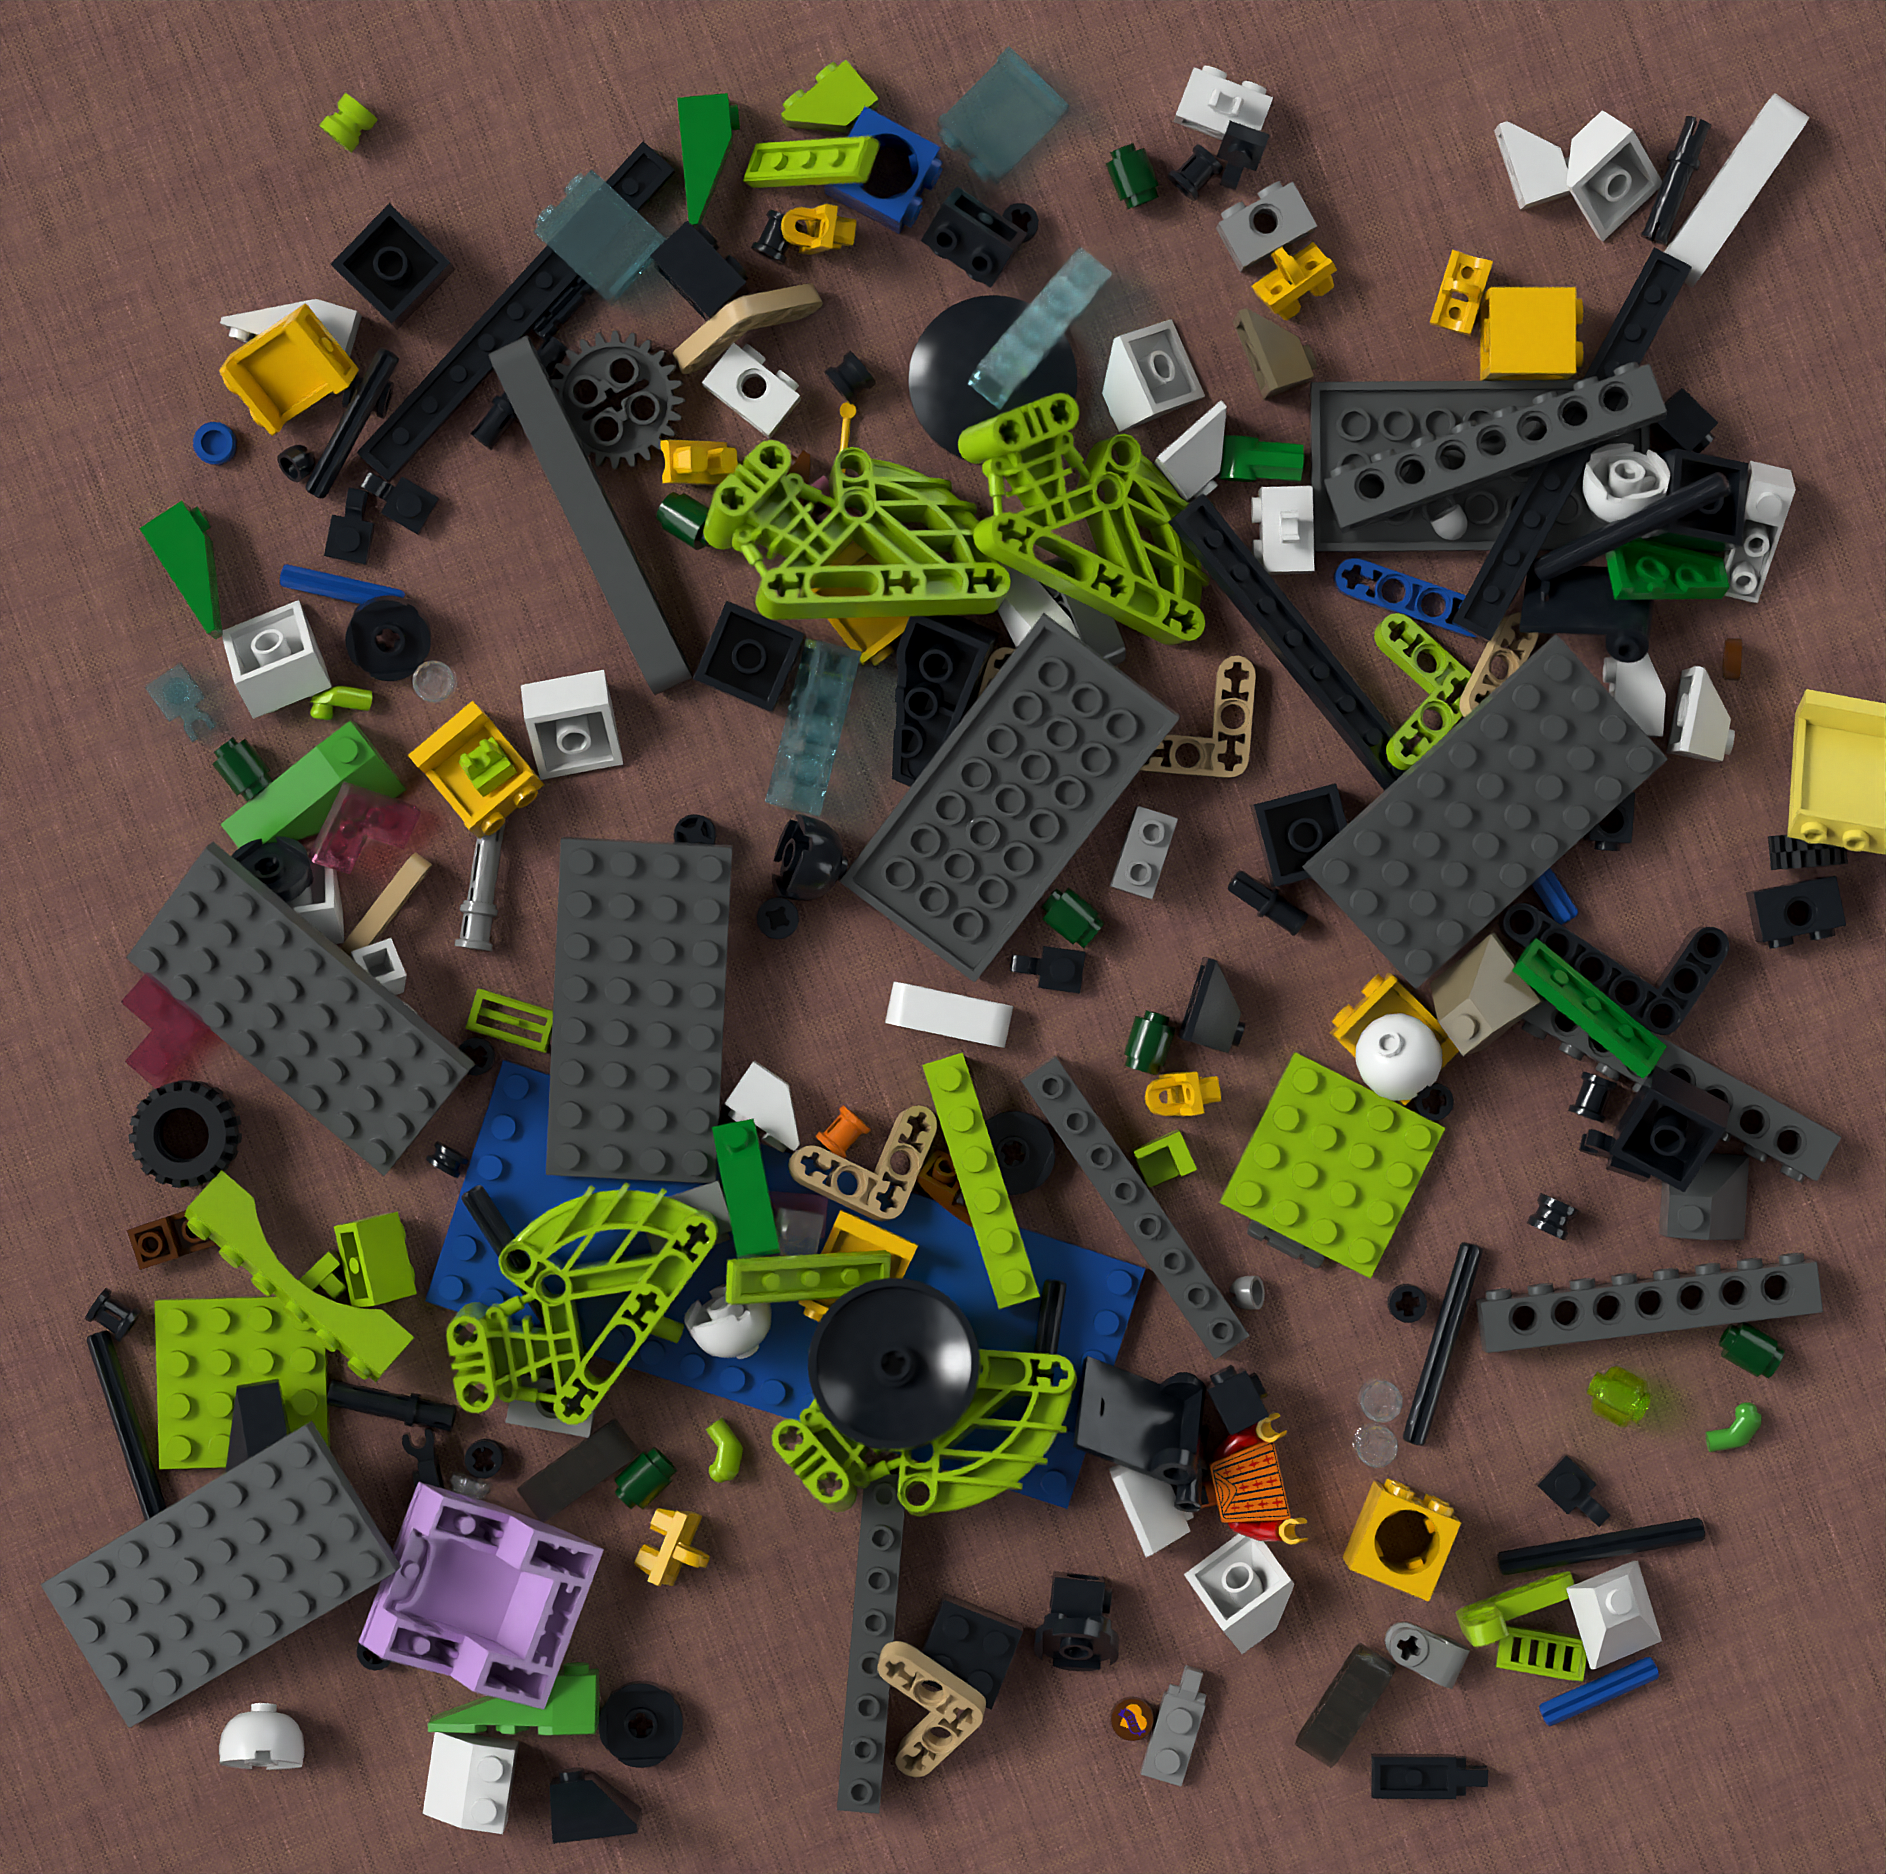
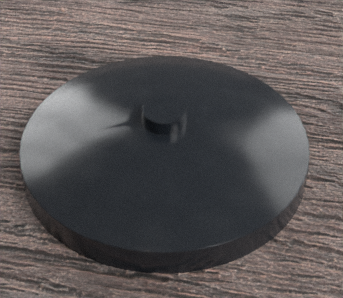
M999 295L978 296L952 305L940 313L926 327L911 357L908 378L909 394L914 413L927 435L947 453L967 461L959 452L958 441L961 433L968 427L1053 394L1064 393L1075 400L1077 392L1076 362L1064 333L1046 313L1017 298Z
M885 1278L874 1280L845 1293L832 1304L821 1318L809 1348V1382L814 1398L822 1413L839 1432L849 1439L868 1448L882 1451L916 1449L928 1445L947 1434L968 1411L975 1397L980 1379L981 1359L979 1345L965 1314L957 1304L938 1289L911 1279Z

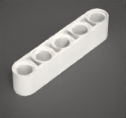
M1775 93L1765 104L1664 251L1692 266L1685 281L1691 288L1707 269L1810 118Z

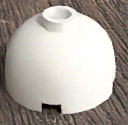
M1627 443L1608 444L1596 449L1591 454L1590 461L1586 463L1583 477V493L1589 508L1599 518L1612 523L1629 517L1653 502L1666 497L1670 471L1666 462L1655 452L1649 449L1647 450V455L1634 452V445Z
M1403 1013L1386 1014L1372 1021L1361 1033L1356 1045V1065L1363 1081L1378 1096L1393 1101L1410 1100L1418 1096L1417 1092L1422 1091L1427 1085L1430 1087L1437 1080L1442 1067V1048L1434 1032L1418 1018Z
M726 1284L709 1291L713 1299L706 1302L703 1306L697 1300L685 1313L684 1323L693 1339L705 1352L716 1357L743 1359L751 1356L758 1350V1344L766 1337L771 1326V1307L769 1303L731 1305L726 1302Z
M251 1704V1712L236 1715L224 1728L219 1744V1764L240 1769H252V1766L267 1767L266 1770L300 1768L303 1765L305 1750L303 1734L299 1725L289 1715L277 1712L276 1704Z

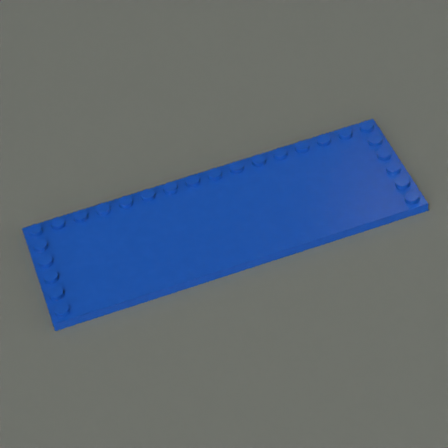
M503 1060L425 1301L459 1312L461 1308L471 1302H480L490 1307L496 1303L501 1304L517 1295L523 1296L516 1284L506 1278L501 1272L498 1256L462 1202V1195L475 1186L481 1185L484 1187L510 1230L517 1237L530 1223L547 1211L566 1201L583 1196L590 1185L595 1187L592 1193L620 1190L626 1182L630 1185L627 1190L658 1194L664 1188L667 1190L664 1196L669 1197L708 1183L546 1175L550 1074ZM760 1143L780 1247V1253L761 1257L821 1254L840 1210L847 1211L918 1244L903 1278L930 1285L944 1293L957 1304L971 1324L979 1349L1034 1353L1044 1282L1046 1279H1057L1066 1282L1067 1288L1057 1355L1063 1356L1071 1362L1077 1376L1076 1387L1072 1391L1068 1410L1062 1426L1067 1427V1433L1057 1434L1050 1448L1042 1457L1047 1458V1465H1035L1018 1481V1483H1023L1022 1489L1010 1491L1068 1509L1086 1453L1073 1448L1083 1359L1089 1356L1114 1366L1146 1268L1018 1226L1040 1297L999 1310L974 1229L948 1212L933 1198L911 1192L906 1206L899 1216L888 1221H876L797 1183L790 1175L788 1167L793 1153L788 1151L783 1153L772 1146ZM717 1158L716 1181L721 1179L722 1182ZM813 1159L801 1160V1163L806 1166V1175L818 1171L828 1176L834 1169V1166H831L830 1169L824 1171L813 1164ZM842 1172L837 1178V1186L843 1194L853 1195L857 1190V1180L851 1173ZM827 1177L822 1181L824 1185H826ZM889 1185L886 1193L876 1196V1199L881 1202V1211L890 1207L893 1208V1204L888 1201V1196L891 1189L896 1186ZM700 1224L697 1227L689 1225L693 1229L692 1233L698 1231ZM613 1229L596 1232L573 1265L611 1259L631 1229ZM638 1231L620 1257L652 1253L646 1232ZM729 1231L730 1240L713 1245L664 1313V1317L684 1324V1329L678 1343L676 1344L649 1334L626 1366L787 1419L800 1421L801 1412L809 1408L814 1400L808 1375V1355L811 1340L819 1322L803 1315L805 1307L798 1304L799 1301L769 1303L771 1307L770 1329L763 1341L758 1344V1350L751 1356L743 1359L711 1356L696 1343L684 1323L685 1313L695 1301L699 1300L703 1306L706 1302L713 1299L709 1291L727 1283L728 1259H738L733 1232ZM587 1235L565 1244L555 1251L553 1255L566 1264ZM695 1243L688 1245L690 1251ZM525 1251V1253L527 1254L528 1258H529L530 1261H531V1258H530L529 1254ZM550 1274L544 1278V1282L551 1293L560 1294L566 1290L565 1281L561 1276ZM631 1291L575 1299L582 1342L587 1350L595 1342ZM528 1303L524 1305V1309L511 1315L513 1325L523 1326L522 1319L525 1315L532 1316L534 1327L543 1328ZM626 1324L615 1326L608 1333L593 1356L619 1364L636 1341L634 1330ZM1055 1367L1053 1387L1059 1386L1061 1379L1068 1378V1376L1063 1374L1061 1367ZM1013 1396L988 1419L1021 1421L1025 1414L1027 1396ZM975 1429L952 1450L993 1452L1013 1431ZM928 1444L913 1449L911 1453L912 1459L923 1463L929 1461L934 1453L933 1445ZM889 1451L901 1455V1451ZM943 1459L942 1469L953 1471L971 1465L975 1461Z

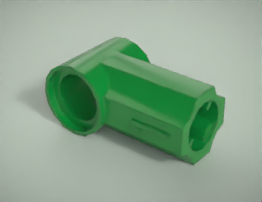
M1226 435L1223 439L1221 469L1218 479L1235 482H1255L1256 479L1300 482L1304 463V445L1260 442L1259 438Z

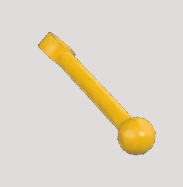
M845 402L840 406V415L843 418L839 452L848 448L851 419L856 415V407L853 403L849 405Z

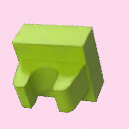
M493 737L488 740H481L479 747L469 754H462L458 761L483 798L518 773Z
M334 1249L327 1252L298 1280L312 1291L321 1286L334 1299L338 1298L347 1289L346 1280L337 1271L342 1265L341 1257Z

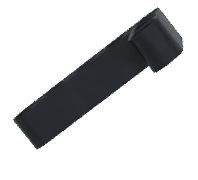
M1513 903L1508 905L1501 911L1498 918V926L1501 933L1524 950L1536 938L1545 945V941L1550 935L1554 933L1559 934L1565 942V949L1559 957L1579 974H1581L1580 965L1582 961L1588 957L1595 958L1600 965V972L1594 980L1589 982L1643 1027L1657 1035H1668L1679 1028L1729 951V940L1722 930L1715 927L1695 928L1686 936L1654 986H1652L1529 904ZM1518 910L1526 912L1530 919L1528 930L1522 934L1515 933L1510 927V917ZM1706 933L1712 935L1716 941L1715 952L1707 958L1703 957L1697 949L1699 938ZM1687 969L1692 974L1693 984L1688 991L1682 993L1675 988L1674 977L1679 970ZM1624 980L1629 981L1635 989L1633 999L1627 1004H1621L1615 996L1617 985ZM1664 1004L1670 1012V1018L1665 1026L1658 1028L1652 1024L1650 1013L1656 1005Z

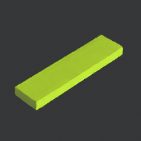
M871 136L756 143L743 182L752 188L867 182L880 143Z
M886 1250L728 1259L726 1302L731 1305L840 1298L848 1291L864 1283L890 1278L891 1253Z

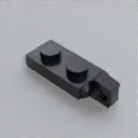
M1371 1754V1798L1456 1799V1796H1466V1787H1488L1487 1766L1466 1765V1756H1456L1455 1754Z

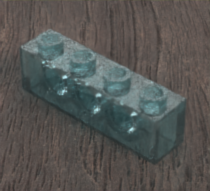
M1079 247L979 363L967 383L1001 410L1098 296L1113 273Z
M806 638L765 800L766 803L820 817L861 651Z

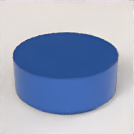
M208 422L196 431L193 438V448L196 455L202 461L210 465H222L230 461L235 455L237 439L234 432L220 422Z

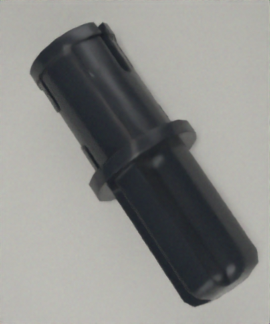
M1239 870L1228 884V891L1256 909L1258 917L1266 916L1287 930L1292 936H1295L1300 931L1309 916L1308 913L1301 911L1278 895L1280 890L1277 888L1269 889L1244 871Z

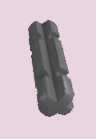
M1252 1219L1247 1227V1234L1259 1241L1267 1240V1245L1296 1260L1299 1257L1303 1258L1302 1263L1314 1269H1318L1326 1257Z

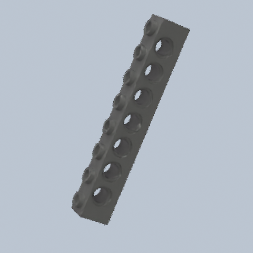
M1638 362L1629 363L1613 371L1615 376L1599 382L1596 376L1575 383L1573 385L1574 391L1558 396L1556 391L1548 392L1532 400L1533 406L1519 411L1516 406H1509L1492 414L1493 420L1479 425L1476 424L1475 420L1467 421L1451 429L1453 434L1436 439L1435 435H1428L1411 443L1412 449L1398 454H1396L1395 449L1386 450L1372 456V463L1356 468L1355 464L1352 463L1332 470L1330 472L1332 477L1324 480L1342 534L1664 420L1667 410L1650 364L1639 367ZM1618 392L1625 396L1628 404L1623 410L1613 412L1605 407L1603 403L1604 397L1609 393ZM1570 407H1579L1584 410L1587 419L1579 426H1570L1563 420L1562 414ZM1531 421L1540 422L1546 428V434L1540 440H1528L1522 434L1523 426ZM1489 436H1498L1504 440L1506 447L1498 455H1489L1481 448L1483 440ZM1450 450H1457L1464 455L1465 463L1459 469L1449 470L1440 461L1443 454ZM1411 464L1418 465L1424 470L1425 476L1417 484H1407L1400 477L1404 467ZM1368 479H1377L1385 487L1383 493L1375 499L1366 498L1360 492L1361 485Z
M1539 993L1544 1001L1521 1019L1525 1022L1521 1029L1544 1041L1548 1034L1562 1042L1558 1049L1578 1061H1581L1583 1056L1586 1055L1598 1062L1595 1070L1615 1081H1618L1621 1075L1633 1081L1635 1085L1632 1090L1637 1093L1648 1075L1642 1079L1607 1049L1601 1052L1597 1051L1592 1044V1038L1576 1023L1567 1031L1558 1029L1555 1024V1016L1559 1010ZM1651 1032L1667 1046L1656 1066L1667 1072L1676 1068L1681 1069L1685 1074L1686 1082L1705 1092L1717 1089L1722 1095V1101L1730 1104L1727 1127L1720 1137L1721 1140L1728 1143L1731 1136L1746 1144L1743 1152L1763 1163L1766 1162L1768 1157L1783 1164L1779 1172L1799 1183H1802L1805 1177L1818 1181L1841 1136ZM1753 1109L1758 1114L1759 1124L1754 1131L1746 1133L1740 1126V1118L1745 1111ZM1791 1130L1796 1138L1795 1146L1791 1151L1782 1153L1778 1149L1777 1138L1781 1132Z
M1055 1055L1020 1079L1213 1358L1216 1360L1250 1335L1057 1057Z
M1788 1253L1779 1255V1262L1763 1264L1762 1258H1747L1737 1260V1267L1721 1269L1720 1263H1706L1695 1265V1273L1679 1274L1678 1268H1665L1654 1270V1277L1637 1279V1273L1612 1275V1283L1596 1285L1595 1278L1570 1280V1288L1554 1290L1553 1283L1529 1285L1528 1293L1512 1295L1511 1288L1487 1290L1486 1298L1476 1299L1481 1347L1486 1353L1821 1313L1823 1312L1818 1265L1814 1260L1805 1259L1804 1253ZM1779 1275L1783 1281V1289L1779 1295L1768 1297L1764 1291L1765 1282L1769 1277ZM1737 1280L1741 1285V1295L1734 1302H1726L1722 1295L1723 1287L1727 1282ZM1696 1285L1700 1292L1699 1301L1694 1306L1686 1308L1680 1300L1681 1292L1687 1286ZM1654 1290L1658 1296V1304L1651 1312L1644 1313L1638 1305L1639 1297L1645 1291ZM1611 1295L1616 1300V1310L1611 1316L1602 1318L1597 1313V1303L1602 1297ZM1569 1300L1575 1307L1574 1316L1568 1322H1557L1554 1315L1556 1306L1562 1301ZM1520 1306H1530L1533 1311L1531 1323L1523 1328L1515 1327L1512 1321L1514 1311Z
M898 1468L890 1470L889 1475L876 1479L869 1486L863 1488L837 1810L879 1814L890 1684L879 1675L878 1662L883 1647L894 1641L905 1509L898 1497L900 1472Z

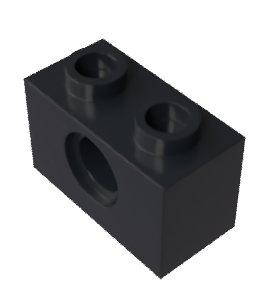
M1825 876L1746 892L1755 941L1768 942L1769 949L1794 944L1793 936L1809 933L1810 940L1836 936L1834 928L1846 926L1836 876ZM1795 901L1802 903L1806 910V917L1799 925L1792 924L1787 916L1788 907Z

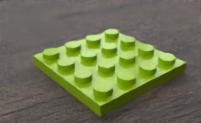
M1293 1052L1219 1203L1371 1279L1445 1127L1387 1098L1378 1096L1374 1091Z
M277 1296L156 1299L154 1301L159 1469L225 1468L237 1386L279 1379L291 1433L312 1421L330 1449L329 1406H327V1348L316 1339L315 1334L317 1331L305 1321L302 1324L297 1323L284 1311L283 1306L285 1303Z

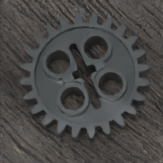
M613 331L610 342L606 341L602 332L596 333L595 346H592L586 339L579 340L582 353L578 354L568 349L566 354L571 361L570 365L557 363L555 367L563 374L562 379H551L554 387L559 389L558 396L587 456L589 457L592 453H595V464L598 467H601L606 458L610 457L613 469L620 468L622 457L626 458L631 467L637 466V453H640L647 461L652 460L653 456L650 447L653 445L661 450L660 441H663L661 438L663 434L668 436L677 435V432L669 425L670 421L683 420L684 417L674 411V405L686 402L685 398L674 396L673 390L684 384L680 380L671 381L669 377L676 370V364L663 366L661 362L667 352L661 350L652 355L650 351L653 341L650 339L646 340L640 347L637 346L636 333H630L625 343L622 342L620 331ZM623 358L629 360L634 366L633 378L627 383L618 381L614 375L616 362ZM586 379L593 381L598 389L596 399L590 404L582 402L577 394L579 384ZM643 379L649 381V385L646 388L621 401L623 407L621 411L618 407H610L588 421L584 419L583 416L586 412L612 398L609 392L611 389L615 393L624 392ZM641 396L650 397L656 406L654 415L648 420L639 418L635 412V403ZM607 416L615 419L619 426V433L612 441L603 439L598 431L600 421Z

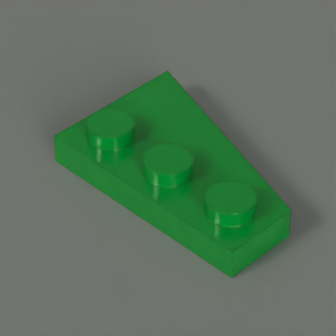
M1641 537L1605 554L1615 600L1722 599L1730 588L1724 561L1720 557L1672 545L1642 540Z

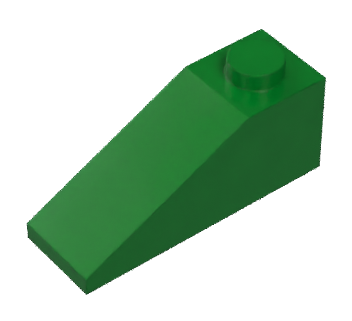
M728 93L677 98L688 222L694 228L700 223L702 224L733 144L732 131L740 130L738 104L730 105Z
M181 500L139 529L206 633L217 639L223 635L213 542L206 532L211 528V525L198 506L191 509Z
M754 1118L712 1127L738 1259L756 1258L780 1253L761 1146Z

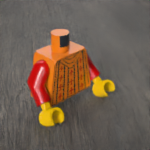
M1272 1413L1269 1417L1232 1436L1229 1435L1214 1450L1213 1461L1208 1463L1211 1480L1203 1482L1201 1509L1217 1505L1222 1523H1228L1233 1532L1257 1541H1284L1291 1545L1308 1541V1538L1297 1537L1295 1526L1296 1524L1307 1523V1520L1302 1517L1293 1519L1290 1517L1274 1441L1285 1436L1287 1430L1281 1433L1273 1431L1271 1421L1280 1417V1414Z

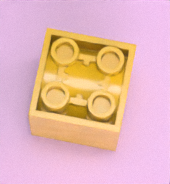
M1490 287L1484 293L1480 304V381L1568 380L1576 373V368L1582 367L1583 343L1582 341H1576L1577 324H1582L1583 300L1576 299V287Z
M1387 1478L1384 1484L1374 1480L1342 1558L1350 1570L1429 1602L1461 1522L1453 1514L1454 1508L1450 1507L1448 1502L1440 1498L1425 1494L1422 1500L1414 1497L1415 1493L1410 1490L1409 1486L1396 1480ZM1400 1510H1415L1425 1514L1427 1518H1424L1423 1521L1427 1532L1430 1534V1538L1424 1551L1419 1556L1407 1559L1403 1563H1393L1382 1559L1381 1557L1384 1555L1375 1538L1381 1522L1385 1518L1397 1514Z

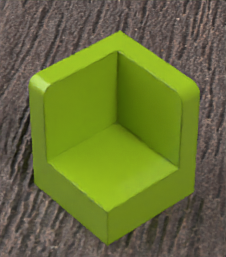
M1178 1129L1132 1149L1149 1187L1156 1186L1178 1175L1184 1176L1197 1170L1182 1134Z

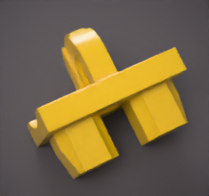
M824 204L812 209L797 207L789 210L784 215L781 222V231L786 241L799 246L798 253L813 255L829 249H841L842 245H853L857 221L856 219L837 216L838 206ZM798 220L805 221L807 235L796 230L795 223Z
M1314 242L1294 256H1289L1281 246L1271 253L1277 268L1251 286L1255 294L1274 314L1278 313L1283 320L1288 321L1300 312L1301 305L1298 301L1300 296L1307 291H1310L1315 297L1323 296L1334 288L1331 274L1337 271L1333 261L1327 258Z
M1452 250L1430 319V325L1471 336L1493 261ZM1453 292L1465 294L1468 297V301L1465 302L1451 298Z
M660 441L661 450L665 457V469L662 475V483L720 485L730 473H735V469L738 466L736 448H728L727 442Z
M1198 1071L1159 1074V1079L1152 1081L1147 1086L1145 1092L1147 1107L1153 1114L1159 1116H1193L1204 1114L1203 1104L1221 1101L1218 1077H1198ZM1166 1090L1168 1096L1167 1103H1162L1159 1095L1162 1091Z
M658 1508L655 1511L650 1523V1529L666 1536L662 1547L658 1549L650 1544H644L634 1562L638 1568L650 1575L647 1580L648 1582L657 1586L662 1584L674 1586L683 1563L699 1568V1566L707 1567L710 1556L690 1546L702 1518L701 1515L693 1511H674L665 1508Z

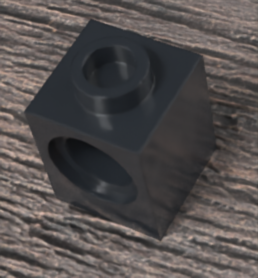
M1681 388L1664 403L1667 410L1666 418L1650 424V427L1673 449L1701 453L1715 438L1710 431L1718 422L1688 392Z
M1635 792L1629 794L1613 809L1619 818L1618 827L1614 832L1607 833L1603 831L1598 823L1583 837V841H1594V850L1620 851V843H1632Z
M1053 1571L1049 1614L1061 1613L1069 1618L1087 1619L1091 1616H1102V1613H1110L1112 1589L1105 1588L1104 1576Z

